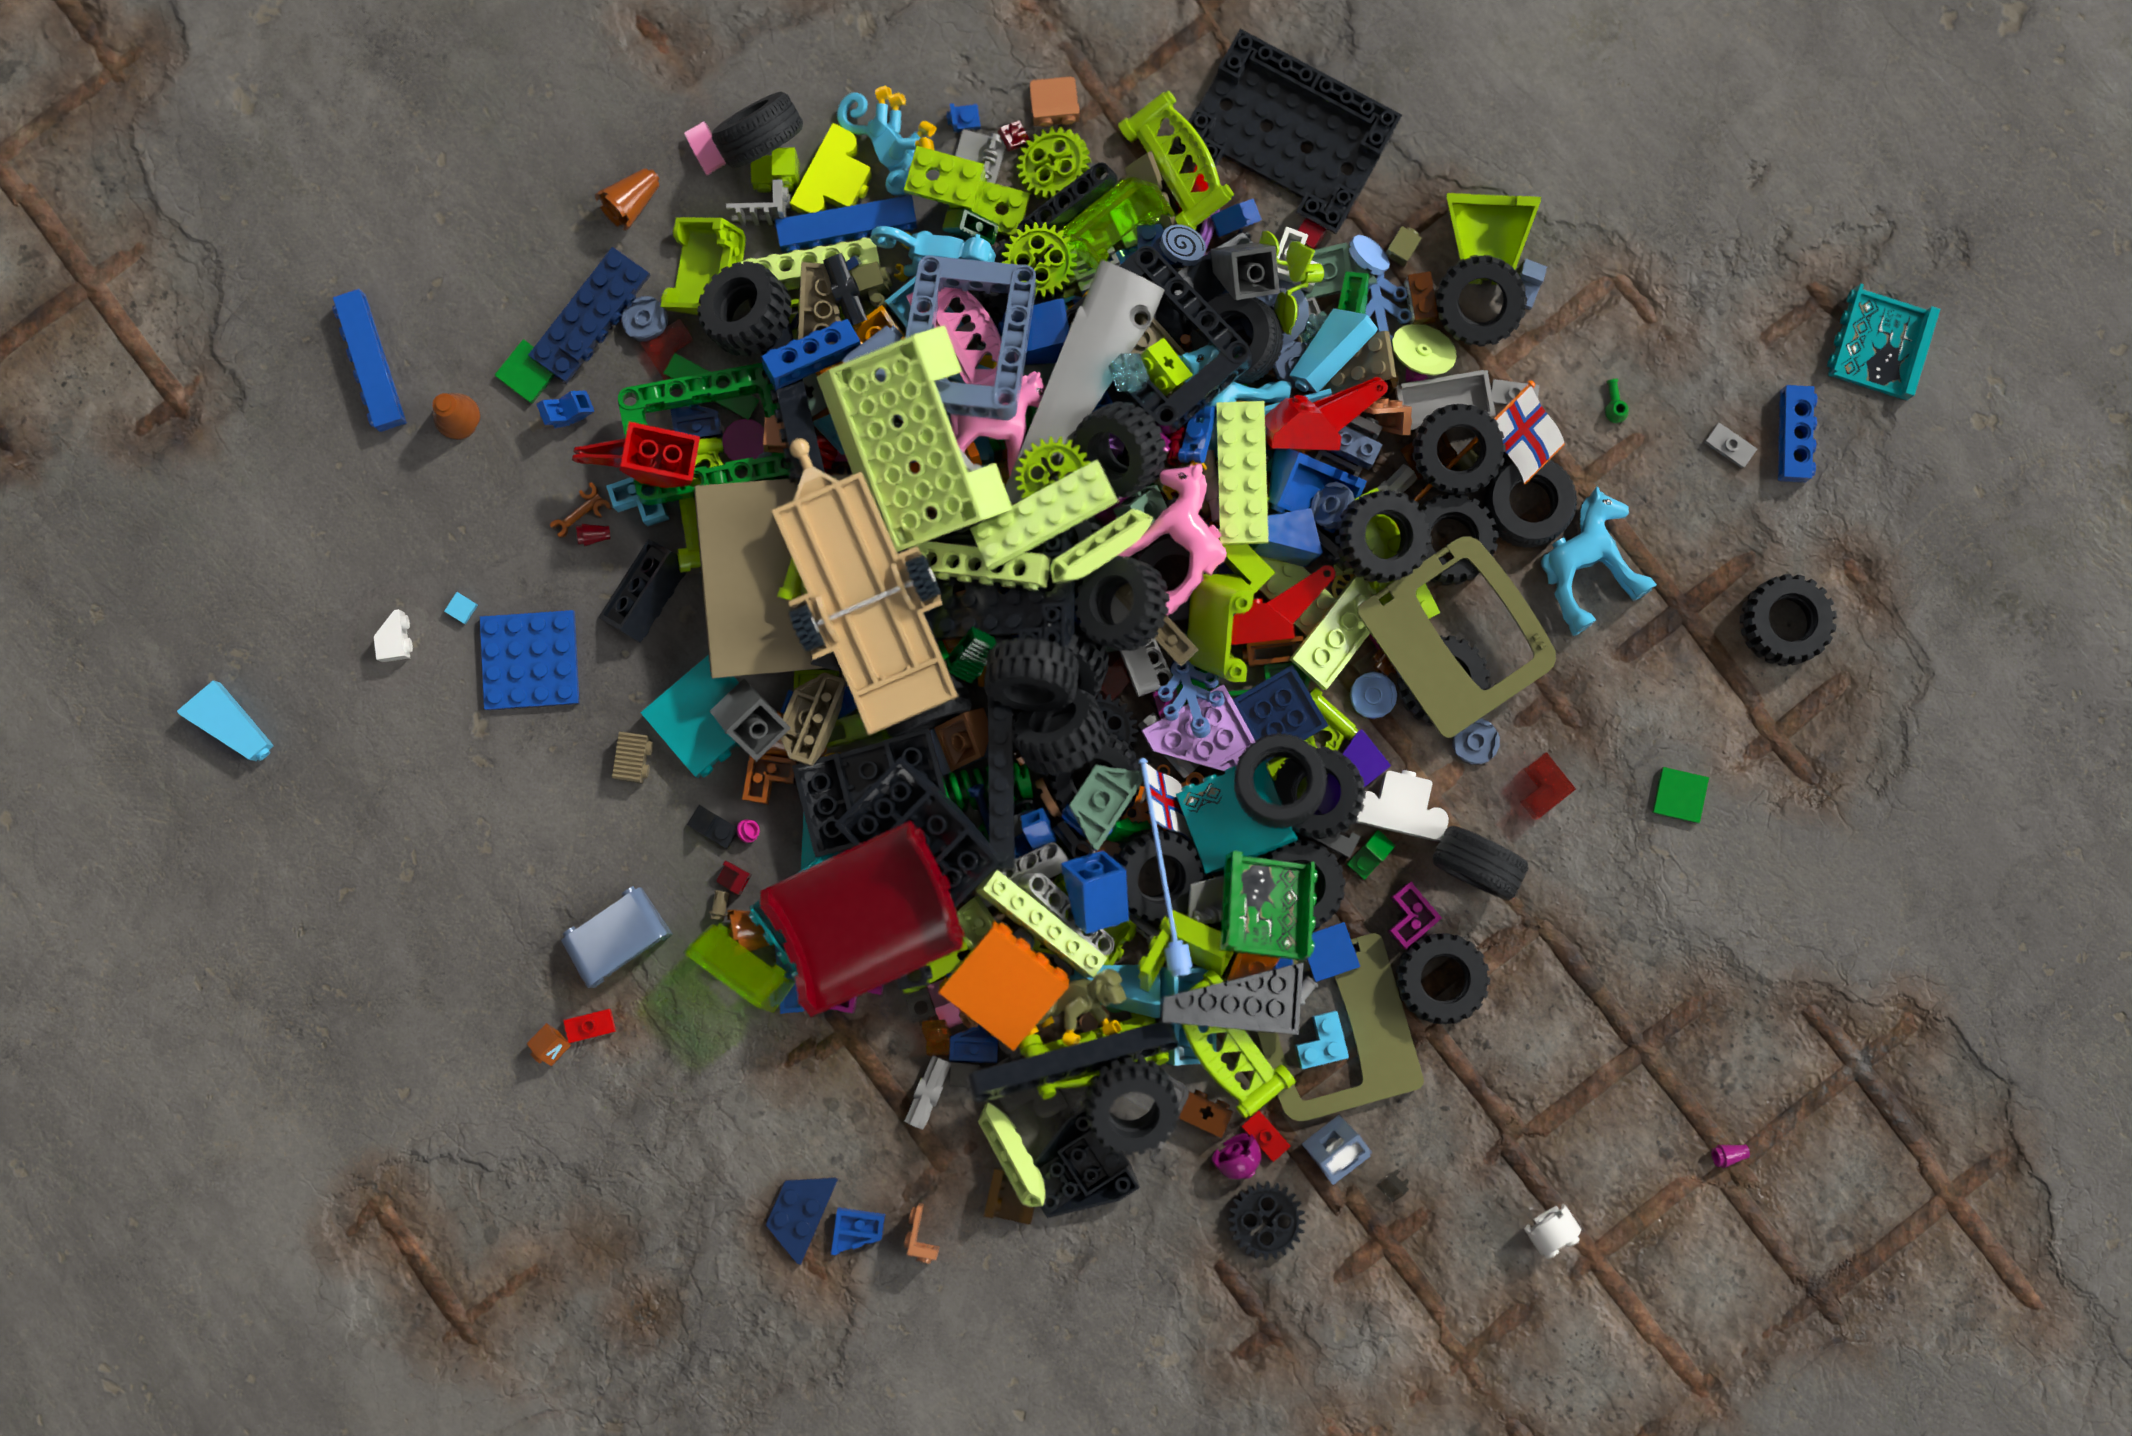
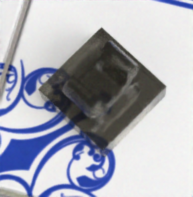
M1399 1170L1386 1175L1376 1185L1392 1202L1404 1196L1409 1190L1406 1186L1409 1180L1406 1178L1401 1181L1397 1177L1400 1172Z

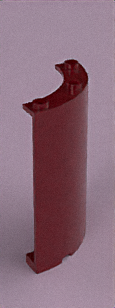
M911 821L760 891L761 909L767 915L775 930L781 929L787 941L783 944L790 963L796 964L799 974L795 976L798 1003L810 1017L963 949L962 938L965 935L963 928L959 924L948 890L950 889V883L946 876H942L932 853L925 843V836L920 828L916 829Z

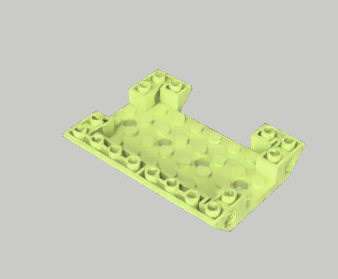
M945 326L910 336L831 368L817 376L852 474L862 472L886 529L890 534L896 552L1012 509L996 463L968 473L934 381L962 372ZM880 368L886 372L884 382H880L876 378V372ZM896 414L903 418L901 428H897L893 424V418ZM913 460L920 464L918 474L913 473L910 469V464ZM929 506H933L937 510V517L934 520L930 519L927 515Z

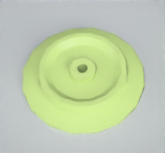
M1411 324L1403 326L1395 332L1392 340L1393 352L1399 361L1417 373L1426 375L1444 374L1453 368L1457 358L1455 347L1450 339L1439 330L1427 325Z

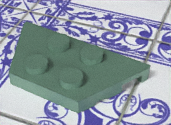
M1342 243L1315 250L1312 261L1322 264L1324 278L1321 282L1314 284L1311 293L1302 291L1306 299L1312 297L1316 299L1341 293L1345 272L1369 274L1368 286L1377 284V280L1367 268H1361L1350 255V246L1347 243Z
M1096 765L1069 804L1070 810L1095 851H1098L1143 782L1142 771H1130Z

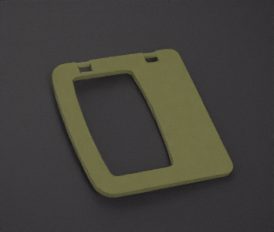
M1472 537L1456 539L1426 559L1418 569L1413 570L1412 574L1395 580L1358 607L1360 619L1438 732L1445 738L1457 735L1553 668L1556 661V651L1519 590L1481 542ZM1449 552L1453 559L1442 565L1439 558ZM1461 559L1469 560L1492 587L1515 620L1533 652V658L1530 662L1488 690H1482L1458 663L1433 627L1416 596V590ZM1389 592L1393 600L1383 606L1378 599Z
M1371 933L1351 939L1353 945L1358 944L1360 952H1356L1360 967L1334 976L1354 1035L1361 1066L1362 1083L1357 1087L1310 1100H1302L1295 1085H1292L1289 1089L1284 1088L1277 1096L1284 1113L1293 1120H1311L1418 1090L1423 1086L1424 1078L1384 941L1379 934ZM1307 959L1303 961L1293 960V964L1303 963V972L1310 971ZM1257 1031L1263 1055L1271 1067L1275 1069L1281 1064L1289 1071L1278 1033Z

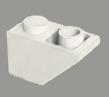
M399 609L394 610L374 635L376 660L389 662L410 658L413 646L411 639L407 635L410 622L405 612Z

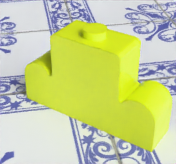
M832 123L790 201L792 210L803 215L825 211V202L842 208L857 205L860 198L864 199L869 188L867 184L872 175L869 166L853 159L858 152L856 137L853 133Z

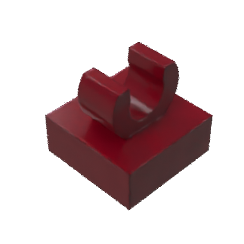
M1019 120L998 130V134L1008 151L1026 145L1027 140L1030 141Z

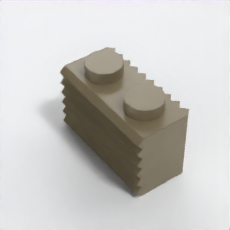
M619 732L613 766V779L643 784V780L648 778L650 768L649 765H646L647 755L651 756L653 750V742L650 741L649 736Z

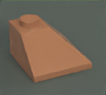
M984 708L962 713L934 728L950 771H955L985 755L988 744V718Z

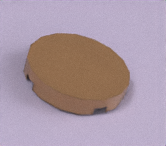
M1044 777L1036 780V788H1041L1043 792L1041 793V798L1050 814L1054 816L1055 820L1059 822L1063 819L1062 810L1058 807L1059 802L1054 800L1052 796L1053 790Z

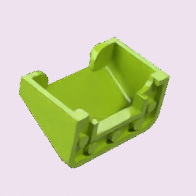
M676 217L673 236L679 244L683 245L676 287H668L664 290L661 296L660 307L668 311L698 315V306H701L699 298L700 295L704 294L703 288L706 283L709 284L712 281L711 277L714 274L718 275L722 272V268L726 266L730 268L733 263L743 261L746 238L742 229L723 218Z
M1203 574V581L1191 593L1187 638L1199 650L1188 661L1193 666L1226 680L1246 682L1247 667L1245 663L1239 658H1234V655L1230 653L1233 614L1245 613L1251 608L1254 590L1238 574H1212V576Z

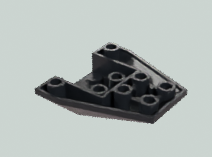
M1085 1108L1066 1120L1033 1162L1043 1178L1045 1199L1043 1206H1040L1047 1218L1117 1202L1140 1188L1133 1168L1124 1152L1120 1150L1119 1153L1111 1151L1110 1145L1108 1148H1105L1100 1144L1099 1139L1093 1136Z

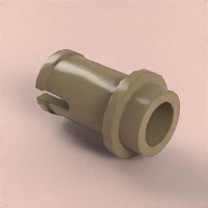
M715 890L712 910L709 911V914H711L710 919L724 921V918L727 917L725 913L730 893Z

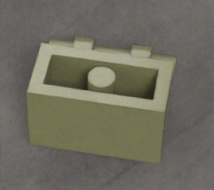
M876 261L851 269L862 299L865 302L870 301L875 309L883 305L888 311L889 306L886 304L884 296L891 294L890 287L893 286V282L886 268H882Z

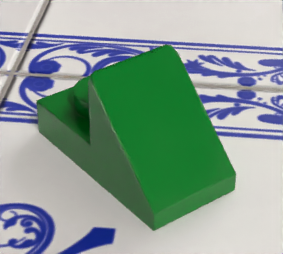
M1377 830L1346 865L1365 880L1385 860L1396 845Z

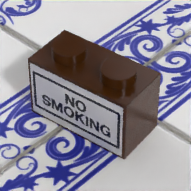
M1431 271L1407 275L1404 285L1407 290L1408 308L1412 313L1411 324L1426 325L1435 323L1438 318Z

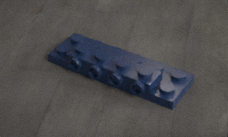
M612 247L528 356L567 384L583 362L589 361L593 356V349L596 345L604 342L612 325L615 326L622 318L621 313L626 307L629 308L633 304L632 301L636 299L635 295L648 280L650 273Z

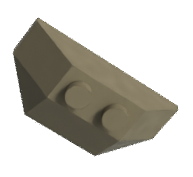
M825 672L794 690L783 716V720L791 728L780 738L789 759L809 766H813L824 753L841 711L847 683L846 679Z

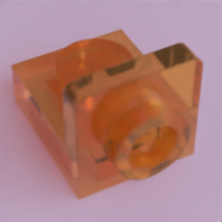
M946 1020L922 1021V1032L926 1039V1054L928 1056L950 1054L951 1032Z

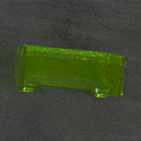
M1128 177L1119 182L1062 229L1064 230L1063 237L1070 236L1069 245H1075L1076 253L1089 267L1097 270L1101 260L1108 261L1109 253L1107 250L1140 223L1152 225L1160 220L1162 214L1173 217L1175 213L1156 184L1135 177Z
M721 923L710 925L683 952L752 1005L772 1013L775 1012L796 983L793 979L785 976L787 972L777 964L773 967L766 964L732 939L729 935L731 930Z

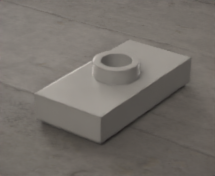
M1493 379L1491 392L1494 404L1507 406L1528 384ZM1535 385L1533 390L1538 398L1539 385Z
M1721 423L1715 426L1704 442L1741 469L1747 465L1757 448Z

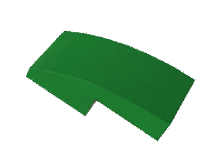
M1129 818L1121 821L1118 819L1112 828L1113 831L1105 840L1130 842L1129 836L1134 833L1139 836L1141 835V830H1150L1152 827L1148 820L1138 824L1137 821L1131 822Z

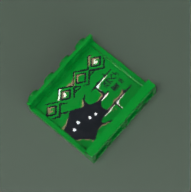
M1232 851L1225 856L1221 950L1301 961L1311 957L1314 951L1312 931L1315 927V917L1313 916V907L1316 903L1314 884L1317 879L1315 862L1305 865L1242 856L1243 852Z

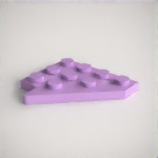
M1224 684L1210 690V692L1221 691L1223 693L1225 701L1222 706L1214 707L1210 702L1197 698L1202 717L1206 718L1210 723L1211 732L1207 737L1197 738L1193 735L1191 730L1193 717L1189 704L1182 706L1176 720L1169 721L1163 717L1141 730L1152 751L1221 771L1236 766L1239 760L1238 757L1255 740ZM1216 697L1213 700L1217 701L1220 697Z

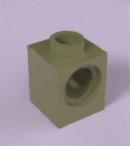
M1402 226L1386 252L1387 257L1405 267L1422 238L1418 236V232L1414 229Z

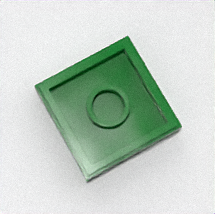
M523 339L495 373V376L533 404L555 375L528 356L534 347Z
M1662 767L1652 813L1700 823L1709 777Z

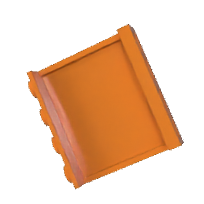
M993 921L991 929L952 975L942 981L938 992L1014 1051L1069 987V979L1066 972L1061 968L1057 967L1055 969L1051 966L1047 957L1042 953L1038 952L1036 954L1032 951L1028 942L1022 938L1017 939L1011 934L1012 931L1005 924H998Z

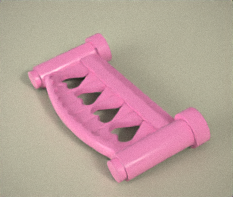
M944 287V289L938 292V312L935 328L946 327L962 371L960 375L965 384L995 386L1002 341L995 323L982 304L968 290L962 291V289ZM913 292L906 296L910 305L912 303ZM955 297L960 298V305L965 306L964 311L961 313H946L945 311L951 300ZM964 316L971 317L970 322L975 325L973 331L955 330ZM974 335H981V342L986 344L984 350H966ZM985 354H992V361L997 363L994 369H976Z

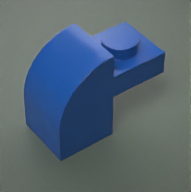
M570 391L559 399L542 400L536 404L544 424L553 425L554 428L571 425L595 412L587 391Z
M1043 808L1021 816L1022 829L1033 849L1057 841L1048 810L1044 811Z

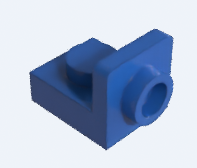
M954 103L950 104V111H947L946 115L948 125H953L954 133L962 132L963 129L968 131L981 129L977 104L955 107Z

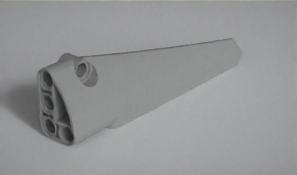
M1103 260L1100 261L1082 306L1079 307L1018 458L1027 457L1024 449L1031 452L1033 450L1032 442L1037 447L1040 446V438L1045 443H1048L1050 436H1052L1054 442H1057L1061 436L1063 444H1066L1069 439L1073 442L1078 424L1082 422L1083 418L1092 413L1144 332L1151 326L1164 293L1163 288L1117 265ZM1145 314L1148 321L1144 325H1138L1134 321L1136 315ZM1060 452L1053 453L1050 457L1051 463L1058 465L1063 458V454ZM1042 457L1041 462L1044 464V466L1049 471V474L1051 476V474L1053 473V469L1051 468L1047 460L1044 457ZM1018 458L1005 487L1007 496L1012 504L1025 499L1021 497L1025 489L1017 490V486L1022 484V481L1015 480L1016 476L1021 475V472L1015 470V467L1023 466V463ZM1034 466L1030 471V475L1035 479L1041 478L1044 474V469L1040 466Z

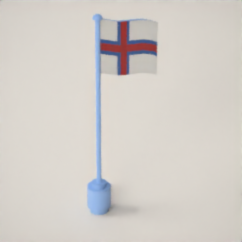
M1141 758L1138 764H1141L1173 940V942L1168 943L1169 948H1164L1168 971H1171L1172 977L1190 974L1192 964L1188 944L1183 945L1182 940L1177 941L1156 825L1157 823L1167 830L1181 834L1188 841L1191 840L1189 827L1176 795L1182 792V787L1176 779L1156 771L1147 764L1145 758Z

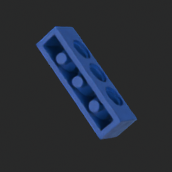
M848 319L836 321L829 327L820 331H813L802 339L792 340L779 349L769 350L765 355H762L763 369L773 387L777 390L841 362L851 351L860 345V339ZM808 351H814V353H812V354H808V353H806V352H808ZM788 360L793 361L792 363H785Z
M1786 385L1780 390L1778 481L1807 482L1815 475L1816 463L1813 462V453L1816 451V439H1813V430L1817 426V418L1814 416L1817 394H1814V386ZM1795 406L1803 410V416L1796 414ZM1795 429H1798L1802 432V439H1799L1795 436ZM1794 452L1801 454L1802 462L1795 460Z

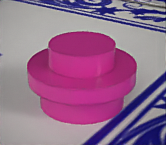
M745 819L739 822L737 834L743 842L751 843L757 839L760 829L755 821Z

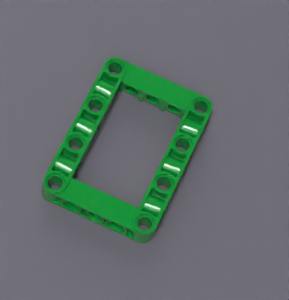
M763 363L622 389L618 394V404L625 438L629 422L647 425L646 413L756 393L761 394L765 417L770 418V416L775 415L774 410L777 409L776 403L772 404L770 390L773 389L772 384H767V380L763 378V375L766 373L763 369ZM720 381H727L729 386L721 389L717 384ZM675 389H680L683 391V394L679 397H673L671 392ZM629 397L637 400L631 406L625 405L624 401ZM773 452L772 456L758 459L751 457L725 462V465L710 468L706 466L694 468L693 478L701 480L699 486L789 479L788 470L781 466L785 462L784 453ZM738 470H745L748 472V475L745 478H738L735 476V473ZM634 479L637 497L644 505H656L694 497V487L692 486L662 488L643 484ZM646 487H652L655 490L650 496L643 495L642 491Z

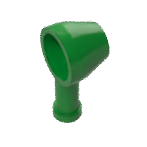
M1610 379L1606 382L1609 387L1611 402L1605 408V415L1610 422L1621 423L1628 417L1629 407L1626 402L1620 400L1618 379ZM1616 406H1621L1623 412H1617Z

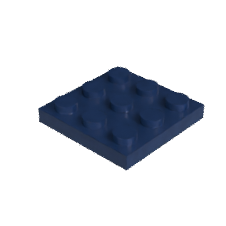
M1293 665L1233 699L1254 740L1265 737V735L1277 733L1291 734L1306 740L1328 727L1326 720Z

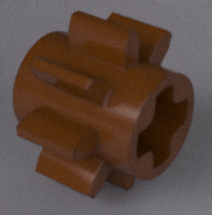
M1379 649L1372 658L1376 662L1373 668L1379 673H1383L1386 677H1388L1390 672L1395 675L1397 673L1396 669L1384 652Z

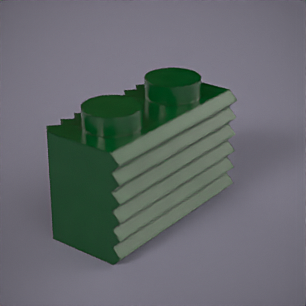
M964 207L957 209L949 208L943 224V231H947V233L953 234L957 238L966 241L978 234L980 238L988 241L990 245L995 243L999 228L997 223Z
M971 627L944 660L948 672L968 683H972L975 677L978 678L982 674L987 663V654L996 645L995 638L981 630L979 631L977 628Z

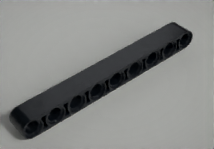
M1158 1022L979 1070L968 1075L967 1081L974 1102H984L1098 1071L1104 1066L1108 1068L1112 1066L1111 1062L1118 1060L1120 1063L1124 1062L1125 1058L1132 1057L1133 1061L1138 1058H1146L1175 1049L1179 1043L1172 1024Z

